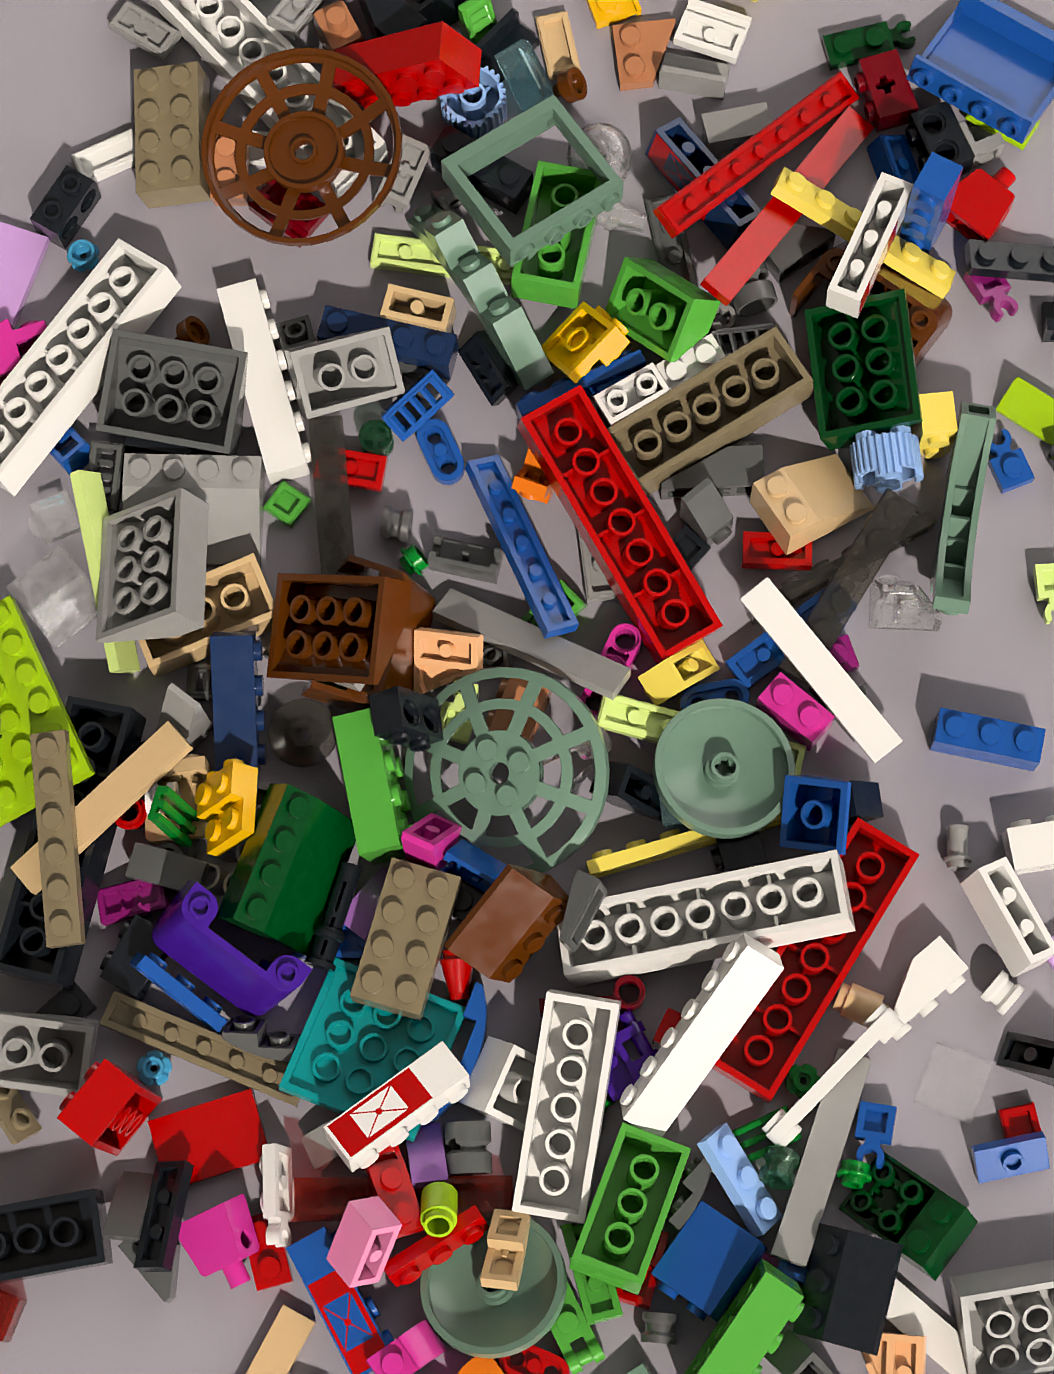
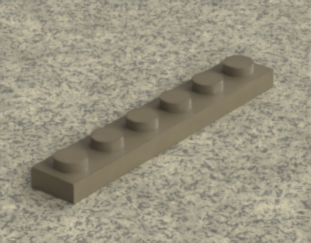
M64 729L30 734L46 947L59 948L86 944L69 732Z
M113 992L99 1023L102 1026L292 1106H298L300 1098L279 1090V1084L288 1063L267 1059L243 1051L225 1041L217 1033L119 992Z

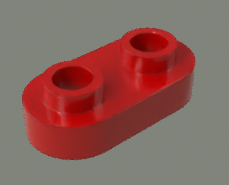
M535 1345L522 1351L525 1360L520 1366L512 1364L511 1356L499 1358L500 1367L506 1374H544L548 1366H555L559 1374H570L569 1366L562 1357Z

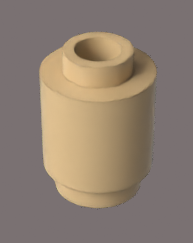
M843 982L832 1009L840 1012L839 1016L864 1026L863 1023L884 1004L882 1002L885 996L858 984L852 983V985H848Z

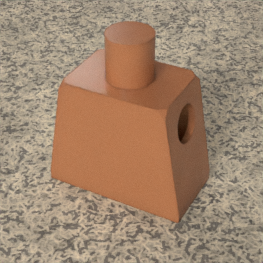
M343 0L332 3L313 13L314 31L325 50L335 51L336 48L364 41Z

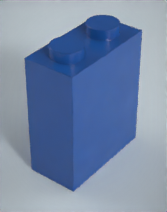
M701 1200L651 1274L660 1281L656 1287L667 1296L675 1300L677 1295H680L689 1302L686 1309L702 1321L709 1316L718 1322L767 1251V1247L756 1237Z

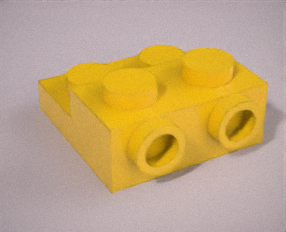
M583 301L549 336L541 347L548 361L576 384L591 370V367L598 360L607 367L614 359L618 358L630 343L626 338V334L629 331L616 318L612 319L599 305L593 309Z
M225 760L223 768L220 771L207 773L206 781L200 784L196 790V818L209 821L205 829L207 854L220 857L254 834L258 768L246 765L242 760Z

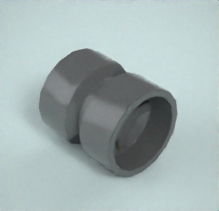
M765 261L732 299L736 315L740 317L760 314L769 310L778 302L773 283L770 280H766L769 272Z
M490 1121L444 1123V1144L450 1147V1152L445 1154L448 1176H473L493 1173L492 1153L486 1150V1145L491 1142Z

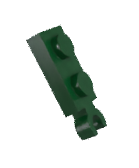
M884 21L823 35L821 42L829 70L858 65L860 59L894 50V47L903 50L914 47L915 36L909 38L901 36V33L910 31L911 22L901 21L895 28L889 29L887 22Z

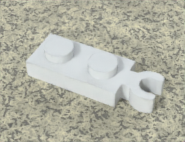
M276 1143L262 1145L259 1168L263 1176V1192L260 1196V1207L263 1212V1218L268 1219L266 1244L275 1245L277 1248L287 1247L291 1245V1232L288 1222L293 1221L292 1148Z

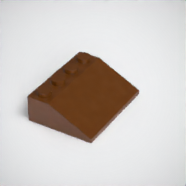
M278 573L266 677L378 685L409 618L412 582L383 576Z

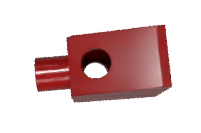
M1000 167L993 176H990L980 168L973 171L958 183L946 223L968 240L992 241L1014 203L1015 195L1008 188L1016 181L1015 175L1006 167Z

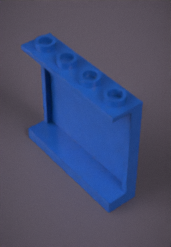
M960 0L956 9L921 56L916 54L906 79L998 130L1007 137L1023 144L1054 99V30L999 0Z

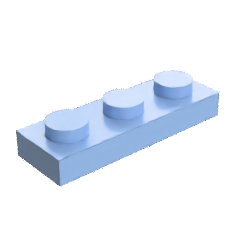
M724 1123L716 1126L697 1143V1146L751 1235L754 1237L764 1235L783 1215L728 1124Z

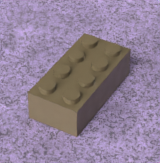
M198 61L134 70L136 194L149 209L212 201L201 161V139L205 121L210 112V80Z
M396 858L391 859L350 993L353 1002L415 1020H422L462 886L461 877Z

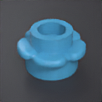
M80 239L70 245L67 252V260L72 264L74 270L84 272L86 269L91 270L97 266L100 251L94 243ZM86 254L87 257L85 259H82L81 255Z
M149 1051L145 1057L142 1056L137 1062L136 1069L140 1073L139 1079L148 1086L164 1084L169 1079V1074L172 1070L170 1059L164 1057L160 1051ZM153 1065L157 1066V1070L155 1072L151 1071V1067Z

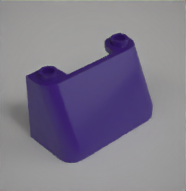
M188 880L154 924L152 929L154 944L244 1013L251 1016L266 1014L295 991L313 969L292 955L279 956L272 962L261 959L258 964L254 963L208 928L218 912L217 900L210 891L197 881Z

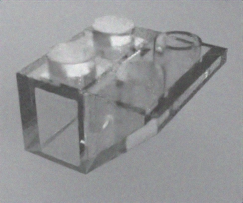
M61 544L6 586L55 649L97 617L92 583Z

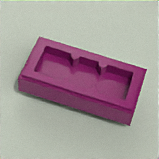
M138 880L101 888L97 897L100 922L105 926L133 919L135 914L141 917L166 910L170 904L167 889Z

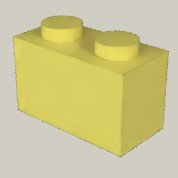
M953 391L919 394L923 421L911 425L912 434L918 436L920 453L925 455V458L936 459L943 457L945 453L950 452L958 432Z

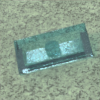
M521 39L494 55L522 113L554 94L553 87L528 40Z

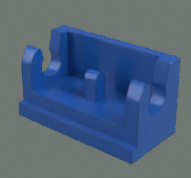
M462 839L446 852L443 860L447 861V863L439 871L449 874L453 873L481 891L486 892L507 865Z

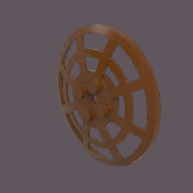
M293 48L272 53L254 61L238 72L224 86L214 101L205 121L201 139V161L204 177L212 196L222 211L238 227L252 236L273 244L286 246H312L329 242L350 233L366 222L390 193L398 175L402 158V130L399 115L389 93L379 79L365 66L352 58L331 50L318 48ZM296 63L323 64L319 84H295L278 90L269 74L274 69ZM336 67L348 71L361 79L374 91L379 99L362 111L359 105L349 96L332 88ZM257 79L267 97L262 99L250 111L243 121L241 128L222 122L226 110L235 97L248 84ZM300 95L316 96L312 111L291 113L284 101ZM329 99L344 106L354 117L337 128L333 121L325 116ZM273 107L279 121L270 129L268 135L264 136L252 132L258 120ZM385 111L389 117L393 134V157L391 164L373 162L374 138L369 123ZM361 129L364 140L363 160L346 157L344 140ZM217 135L236 141L235 164L240 180L223 187L220 186L217 179L214 163ZM306 144L313 146V153L309 158L299 159L296 157V152L300 146ZM247 145L264 150V161L267 166L250 176L246 164ZM341 170L359 173L352 186L341 197L337 198L330 183L336 179ZM368 176L387 178L375 200L361 215L350 221L343 207L360 192ZM275 179L277 183L287 190L281 206H278L266 199L256 188ZM319 191L326 204L323 207L311 210H294L300 193ZM247 192L250 198L261 208L276 215L270 232L261 230L246 221L233 209L228 199ZM331 214L338 226L336 230L313 237L291 238L283 236L290 219L312 220Z

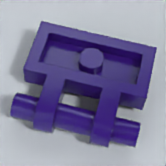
M631 1010L619 1016L625 1029L616 1033L607 1090L613 1103L620 1100L622 1093L628 1085L636 1083L640 1077L638 1072L641 1071L646 1059L649 1056L654 1057L658 1052V1049L653 1050L645 1036L644 1031H646V1028L642 1021L637 1022ZM628 1040H632L641 1056L633 1062L622 1045Z

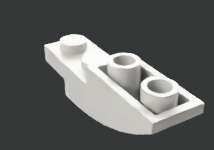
M711 333L698 341L676 362H669L666 359L656 365L652 362L594 395V400L612 426L723 359L726 355Z

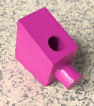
M244 1194L229 1199L181 1223L178 1239L202 1276L206 1277L222 1269L230 1289L251 1280L242 1259L258 1252L260 1246Z

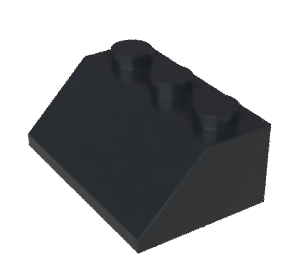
M819 1223L802 1291L804 1298L801 1302L805 1305L801 1314L795 1320L792 1333L877 1356L903 1245Z

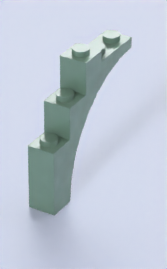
M434 203L418 208L414 212V216L406 220L408 226L433 253L460 289L517 383L527 390L553 374L554 371L522 307L508 296L493 263L479 252L463 218L452 210L448 212L443 211Z
M961 401L957 420L958 432L952 445L946 474V491L938 525V543L930 577L932 609H937L946 615H958L959 613L968 615L977 526L997 419L996 407Z

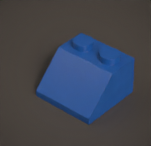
M785 775L779 847L817 852L837 849L839 855H846L851 782L838 778L813 775Z

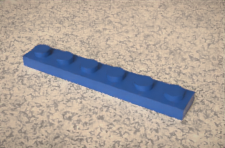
M499 454L468 461L465 467L467 475L544 639L576 631L579 622L516 490L511 489L512 482Z

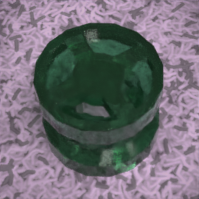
M377 419L369 420L362 425L358 436L362 452L388 457L394 449L391 428L384 421Z
M774 1145L767 1147L763 1156L766 1163L760 1168L759 1180L774 1189H791L796 1179L793 1172L799 1167L800 1156L792 1149L784 1146Z

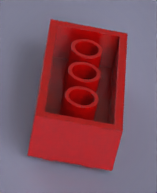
M443 21L336 48L334 51L352 58L376 76L389 93L395 107H406L413 102L421 100H435L438 96L451 93L461 94L465 90L479 87L482 49ZM336 67L333 81L334 88L349 96L352 100L363 106L364 109L379 99L374 91L361 79L348 71Z
M104 1058L101 1063L96 1061L87 1070L83 1077L86 1082L77 1093L72 1091L65 1097L59 1106L62 1112L58 1115L57 1119L90 1146L118 1156L163 1099L133 1074Z

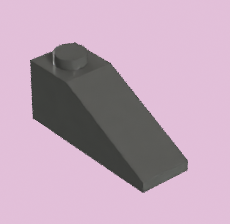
M740 441L735 443L734 446H728L663 481L660 491L661 500L681 499L707 477L713 482L721 497L751 495L753 483L765 477L762 445H754L751 441Z

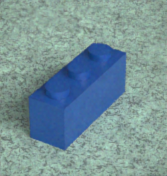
M940 708L935 717L929 750L1034 771L1041 760L1046 729Z

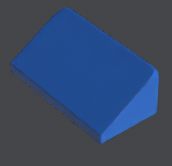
M879 135L867 146V152L877 180L881 173L884 172L912 184L915 183L919 176V171L905 135Z

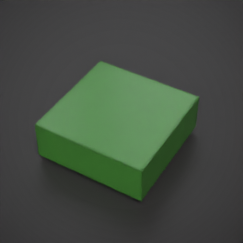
M282 480L263 506V509L292 529L312 501L308 496Z

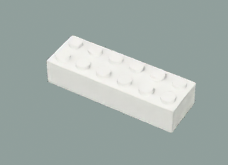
M553 989L547 991L512 1211L585 1224L590 1204L622 1001Z

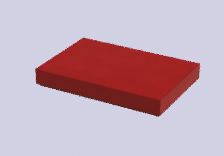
M251 1088L147 1121L158 1161L186 1160L194 1165L190 1185L259 1163L262 1156V1145L268 1144L253 1089Z

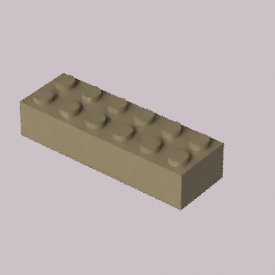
M775 326L607 428L646 496H649L661 488L663 481L718 451L731 446L813 396V379Z

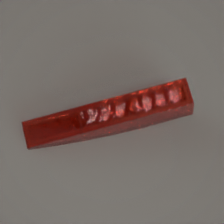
M513 1175L448 1176V1184L452 1185L458 1192L457 1216L473 1205L477 1206L481 1214H491L494 1212V1208L512 1210ZM294 1178L291 1183V1222L341 1221L349 1201L375 1197L369 1178ZM424 1188L414 1189L420 1209L421 1193Z

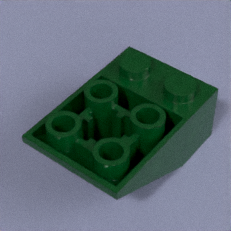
M884 1152L883 1167L877 1169L876 1157L870 1165L869 1175L872 1177L871 1182L864 1183L861 1189H852L840 1205L839 1210L874 1237L903 1245L901 1257L936 1281L978 1221L967 1207Z

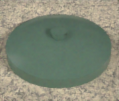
M726 698L700 701L676 714L664 728L657 741L652 764L654 783L660 799L667 810L687 828L705 836L721 839L748 836L770 824L782 811L785 775H795V761L790 743L776 722L766 713L750 704Z
M494 1210L481 1212L489 1227ZM533 1219L530 1220L526 1254L518 1291L481 1287L480 1276L488 1249L487 1235L489 1229L484 1231L483 1236L475 1243L470 1245L464 1244L453 1251L452 1256L444 1263L439 1265L433 1264L421 1272L420 1295L426 1317L439 1336L454 1349L478 1358L492 1359L511 1356L537 1343L556 1322L566 1297V1266L553 1238Z

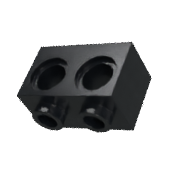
M944 101L911 113L905 133L911 147L915 146L918 151L920 170L922 171L930 154L934 152L938 155L948 156L951 161L963 166L961 175L970 172L974 157L950 104ZM924 127H934L938 132L929 133L924 130Z
M66 165L30 217L37 234L47 236L50 242L66 250L101 199L95 181Z
M398 685L369 696L375 737L387 740L392 745L408 747L414 752L428 750L431 748V744L444 740L437 699Z

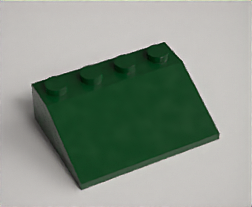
M904 288L868 296L858 319L829 308L826 305L804 310L819 437L829 450L850 447L853 442H856L855 434L861 431L873 430L876 434L889 433L893 427L911 426L923 421L908 303Z
M270 783L255 819L254 834L249 836L245 843L216 917L302 956H310L316 935L313 933L318 925H322L341 867V861L348 862L356 842L352 820L322 800L290 784Z

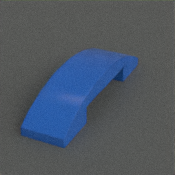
M478 982L475 983L463 1014L465 1020L475 1023L460 1062L468 1072L469 1079L484 1047L487 1032V1000L483 984ZM448 1102L438 1110L437 1116L430 1123H434L441 1118L455 1103L451 1104Z

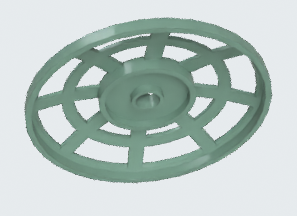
M497 667L480 670L464 676L447 686L434 698L438 700L440 706L449 696L460 690L466 709L455 716L443 730L444 740L431 744V748L425 750L433 754L430 779L434 797L419 806L413 784L415 752L407 748L404 780L410 800L412 816L415 822H418L430 813L434 814L440 811L445 819L462 826L460 834L469 839V843L481 850L483 845L507 848L524 844L534 862L524 868L542 873L549 871L566 861L583 846L594 831L603 812L609 788L610 768L607 747L601 729L589 708L578 695L561 682L543 673L524 668ZM499 677L519 678L529 681L520 701L497 698L479 702L473 683L481 680ZM542 687L552 691L565 701L578 716L583 727L563 735L560 728L549 716L534 707ZM496 709L515 711L507 731H489L483 712ZM528 717L533 718L542 725L552 740L535 747L530 740L521 735ZM470 719L476 738L464 751L448 745L455 731L465 721ZM586 741H590L595 764L594 791L591 800L571 793L574 770L570 748ZM556 754H559L561 763L560 788L543 782L544 767L542 761ZM442 758L459 765L458 777L460 784L445 792L442 789L440 776ZM499 763H504L509 770L508 779L503 783H498L493 776V770ZM537 796L553 801L554 804L547 815L537 825L531 827L524 809L529 807ZM466 797L469 803L478 809L473 829L460 821L449 805ZM565 807L586 813L581 825L571 839L558 851L547 857L537 838L555 824ZM492 815H510L518 834L508 837L486 835Z

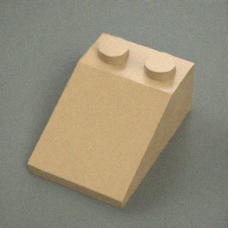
M837 454L782 467L755 481L752 485L749 501L786 555L874 508L863 490L855 489L853 476Z

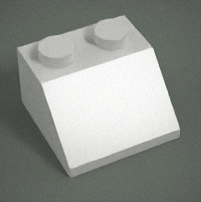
M488 1036L469 1079L470 1087L467 1088L468 1092L460 1099L459 1103L524 1132L527 1119L526 1109L529 1106L536 1055L515 1044Z

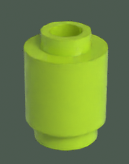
M433 1182L425 1186L421 1193L420 1222L425 1232L430 1236H447L457 1224L458 1192L452 1185L446 1182Z

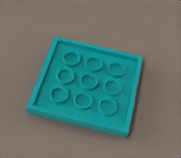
M335 957V972L328 971L279 1084V1090L342 1114L443 1041L451 1051L464 1021L463 1014L466 1007L429 994L422 1020L419 1021L353 1002L350 993L359 966ZM418 1124L409 1131L406 1140L414 1143L421 1124Z

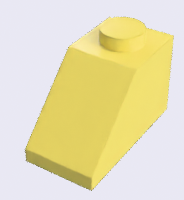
M702 639L663 660L638 676V679L646 695L654 705L658 706L717 672L720 668Z

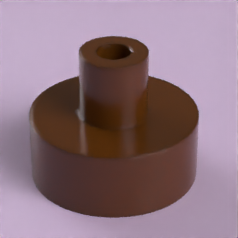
M572 67L558 74L557 84L553 85L552 90L556 97L562 96L567 103H574L586 97L587 83L582 72L578 68Z
M188 316L176 326V340L208 345L210 334L205 324L199 318Z

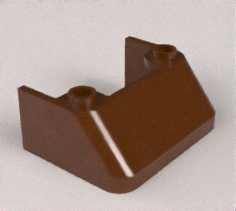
M844 241L825 252L792 293L789 310L791 316L795 317L824 279L831 282L849 244L848 241ZM883 263L870 292L875 295L903 288L906 290L912 340L917 343L913 348L915 365L917 367L949 325L953 312L952 307L945 298L941 299Z
M349 554L339 565L337 572L354 576H383L412 582L409 618L378 685L365 684L359 692L347 687L345 690L312 680L302 690L301 696L355 712L370 708L369 696L397 685L413 690L414 630L419 627H431L433 620L432 611L436 607V603L430 592L404 572Z

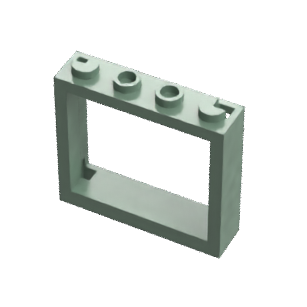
M554 94L441 160L442 179L510 267L525 258L530 260L538 250L546 245L552 246L563 239L565 234L575 228L585 227L592 221L593 217L601 212L613 210V205L620 202L623 197L624 182ZM556 126L602 185L513 238L467 177Z

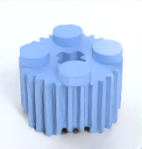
M488 66L480 67L479 87L465 90L461 94L451 93L440 96L444 125L448 124L475 140L504 124V119L507 118V98L503 82L500 83V75H495V70L493 69L489 71Z
M896 426L891 428L889 433L876 434L873 430H865L855 434L856 442H853L849 449L856 490H863L866 485V487H876V492L889 493L903 489L902 483H905V481H911V479H914L916 483L923 481L924 475L918 436L911 433L910 426Z

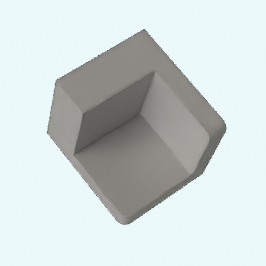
M965 120L958 122L974 157L971 169L1000 158L1005 146V141L1000 132L991 135L976 125L968 127Z

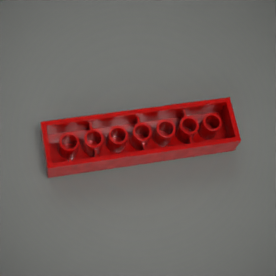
M581 384L521 417L517 425L519 432L633 626L639 630L641 639L656 665L720 629L723 626Z
M857 817L847 834L846 855H840L845 870L855 931L779 946L776 953L780 955L784 969L712 1067L713 1070L769 1104L920 854Z

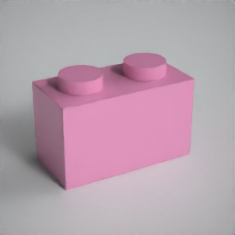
M379 1196L349 1201L326 1259L349 1288L377 1283L384 1271L402 1224Z

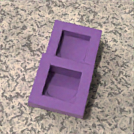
M384 866L352 899L344 923L346 927L364 941L367 940L388 869Z
M440 1122L421 1125L414 1143L405 1139L410 1180L414 1189L424 1188L433 1182L448 1183Z

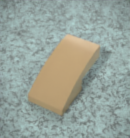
M494 1208L487 1235L488 1249L480 1276L481 1287L518 1291L526 1254L531 1214Z

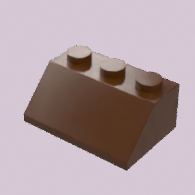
M508 863L444 946L487 978L511 983L513 979L521 974L523 966L531 956L542 948L545 939L552 930L564 920L569 896L551 875Z

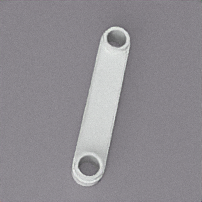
M882 1004L863 1023L868 1030L787 1113L781 1108L762 1128L766 1133V1137L783 1150L802 1131L803 1128L798 1123L878 1040L886 1044L904 1025L899 1019L900 1017L890 1007L888 1008Z

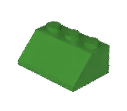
M625 256L605 311L612 319L616 318L629 331L627 333L628 336L667 361L676 362L709 333L720 301L653 259Z

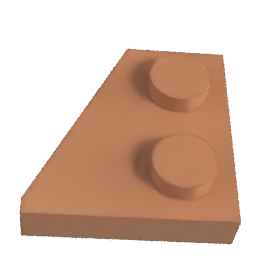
M675 18L612 25L620 91L653 87L658 75L659 66L667 52L669 40L675 31Z

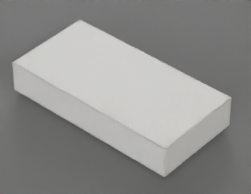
M132 129L71 154L78 172L91 178L96 183L135 166V135Z

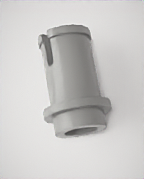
M967 825L946 826L947 857H944V863L947 864L948 870L965 871L969 869V863L972 862V857L968 856L969 827Z

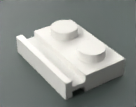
M688 0L687 8L675 33L673 44L736 64L748 29L751 26L752 17L704 1Z

